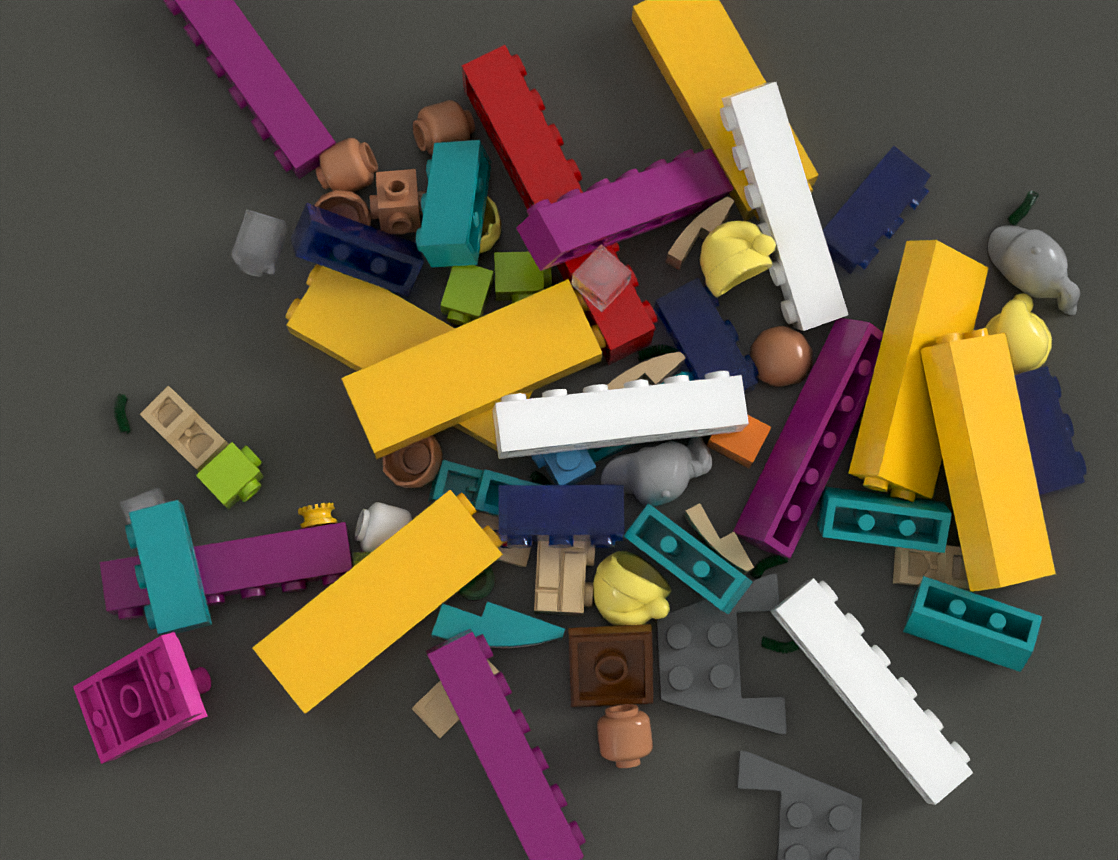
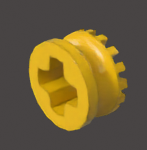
M321 503L320 508L318 504H314V509L312 505L298 509V514L304 518L303 523L300 524L301 529L337 523L336 518L331 516L332 510L335 509L333 503Z

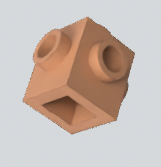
M416 169L376 172L377 195H370L371 218L379 219L381 235L416 232L418 228H421L420 215H423L421 198L426 193V191H418Z

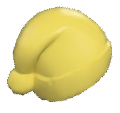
M730 221L713 229L704 240L700 254L701 270L710 292L717 298L741 282L772 267V260L769 255L775 251L776 247L774 239L769 235L762 234L756 224L748 221Z
M1025 293L1015 295L1012 300L1004 305L1001 313L992 317L985 326L989 335L1006 333L1015 377H1022L1040 368L1046 362L1052 348L1051 333L1044 321L1031 312L1034 307L1033 299Z
M618 551L606 557L598 565L593 582V598L602 617L613 626L644 625L652 618L661 619L668 615L670 606L665 598L669 596L671 587L664 577L643 558L627 551Z

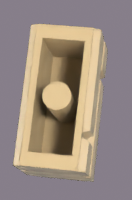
M538 529L534 614L583 616L584 607H592L593 582H585L586 566H594L595 542L587 541L588 531Z

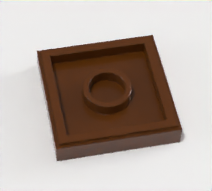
M651 624L568 628L571 707L653 704Z

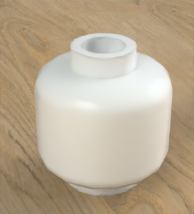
M376 502L368 510L362 509L356 524L354 539L360 541V548L364 553L370 554L412 520L411 514L406 509Z

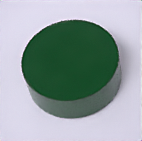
M490 566L461 588L458 591L459 595L470 601H479L489 596L495 585L492 568Z

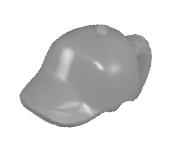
M1014 225L996 228L989 238L988 253L993 264L1006 279L1029 296L1035 298H1057L1059 310L1068 315H1075L1077 302L1080 297V289L1068 278L1067 257L1058 243L1049 235L1037 229L1028 230Z
M703 436L690 437L687 446L674 441H668L656 447H643L638 452L619 455L611 459L603 469L601 485L603 489L609 492L633 494L644 506L648 503L651 506L663 505L678 498L686 489L691 478H696L709 472L712 467V456L702 439Z

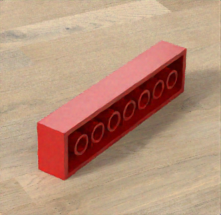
M503 45L462 65L463 89L526 210L545 199H549L551 204L555 203L562 195L574 189H579L583 193L579 181L583 180L579 168L572 158L569 160L565 159L561 149L564 142L560 132L554 123L547 125L542 111H545L544 103L535 88L529 91L524 79L527 76V72L517 53L511 56L506 45ZM618 243L556 265L563 280L569 279L573 290L578 288L589 309L584 312L589 325L597 324L606 343V347L601 348V351L608 366L651 345L654 331L656 330L654 323L658 322L649 301L641 302L637 295L635 287L639 286L633 270L629 264L622 266L616 253L620 251Z

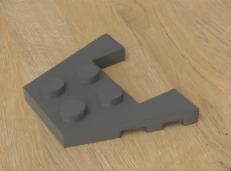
M777 573L753 580V583L729 615L707 599L670 612L665 618L656 619L660 701L770 731L778 735L787 734L785 696L742 698L737 613L770 612L779 604Z
M739 751L737 789L780 792L776 860H859L862 798L750 752Z

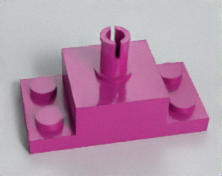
M175 632L159 636L73 686L101 764L115 760L136 748L164 740L207 717L200 694L210 690V675L203 667L190 670L185 653Z

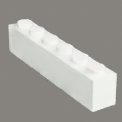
M777 82L764 83L721 98L724 105L723 108H720L721 120L726 131H732L736 146L732 147L733 158L740 171L744 170L749 184L744 187L746 199L751 209L756 208L761 223L757 226L761 233L771 236L776 243L775 251L771 253L773 262L769 272L774 284L781 286L785 299L781 302V310L786 322L793 324L795 329L805 331L848 316L846 304Z
M716 371L705 374V379L694 381H689V376L679 375L664 379L665 384L649 385L648 380H635L624 383V388L613 390H608V385L599 384L584 387L583 393L568 395L566 389H554L543 392L541 398L526 399V394L522 393L505 395L501 397L502 402L495 403L492 410L498 458L505 459L741 432L749 424L742 375L730 376L729 371Z
M814 578L807 580L770 612L928 804L936 805L973 774V771L967 765L970 761L969 756L957 742L953 741L950 744L940 732L944 726L935 714L929 709L923 712L913 700L917 696L913 687L903 677L897 680L887 666L891 662L886 654L877 645L870 647L863 639L861 634L864 632V629L851 613L848 612L844 615L834 603L838 600V597L830 586L823 580L820 583H817Z

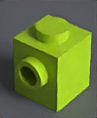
M530 252L494 253L496 301L512 300V303H515L544 290V287L552 286L551 267L540 271Z
M475 265L452 266L440 305L442 314L448 315L447 321L462 326L483 317L494 282V271Z
M231 442L196 476L229 510L240 499L246 502L260 490L262 485L259 481L264 476L257 467L263 462L247 445L240 450Z

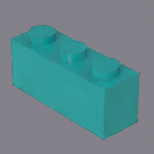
M480 140L434 143L432 159L427 161L428 187L427 193H424L421 198L423 220L421 228H418L416 231V245L418 251L424 254L431 267L478 265L492 161Z
M825 486L822 492L817 526L822 537L945 553L952 513L945 503L941 501L915 498L914 502L901 498H892L888 494Z
M179 500L129 512L131 524L125 525V530L130 548L138 549L141 564L135 565V573L140 589L147 588L150 604L145 605L144 610L150 630L157 629L158 635L161 636L172 632L179 634L212 625L184 505Z
M649 503L624 535L626 539L728 615L753 583V581Z
M923 576L913 596L903 632L1021 672L1033 653L1042 616Z

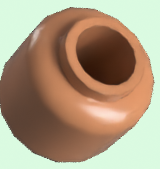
M453 100L424 107L419 111L417 120L413 121L415 141L421 151H427L430 155L433 154L434 143L470 141V133L475 131V124L470 111L463 110Z
M347 138L321 153L319 157L320 166L316 167V175L324 189L331 188L332 191L336 189L350 192L361 190L373 183L374 172L378 171V164L370 146L366 142L360 143L355 138Z
M623 704L609 707L605 710V715L599 718L597 734L600 754L606 760L615 761L616 767L631 768L641 764L640 758L647 756L652 751L653 740L650 718L645 712L639 711L637 705Z

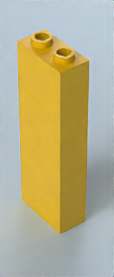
M645 0L633 6L632 21L703 148L705 150L711 148L734 188L729 194L735 200L734 203L744 221L754 216L757 220H760L756 208L751 209L746 199L744 187L749 184L744 170L740 171L734 161L732 147H735L736 143L732 131H726L722 123L720 108L724 107L721 98L764 84L766 81L720 0ZM791 127L809 189L812 193V186H814L819 174Z
M938 240L906 241L849 469V474L864 480V487L880 492H887L888 490L891 492L890 497L901 498L914 502L915 498H933L942 461L920 349L936 345L935 337L959 332L960 338L963 340V333L974 330L988 273V267Z
M329 256L323 265L317 263L306 281V284L310 287L302 300L297 297L292 302L285 316L289 320L286 326L291 334L355 371H359L455 329ZM534 391L527 393L526 399H530ZM493 409L453 426L498 452Z
M569 279L341 378L376 459L493 409L495 403L502 402L501 397L505 395L527 394L602 360L601 348L606 347V343L597 324L589 325L584 314L589 309L578 288L573 290Z
M987 328L963 333V340H961L959 332L935 337L936 345L920 349L970 592L1002 588L1056 574L1006 333L989 335Z
M451 490L446 492L252 648L304 714L308 713L503 555L498 549L503 544L489 525L482 529L474 520L472 515L477 511L462 492L457 496Z

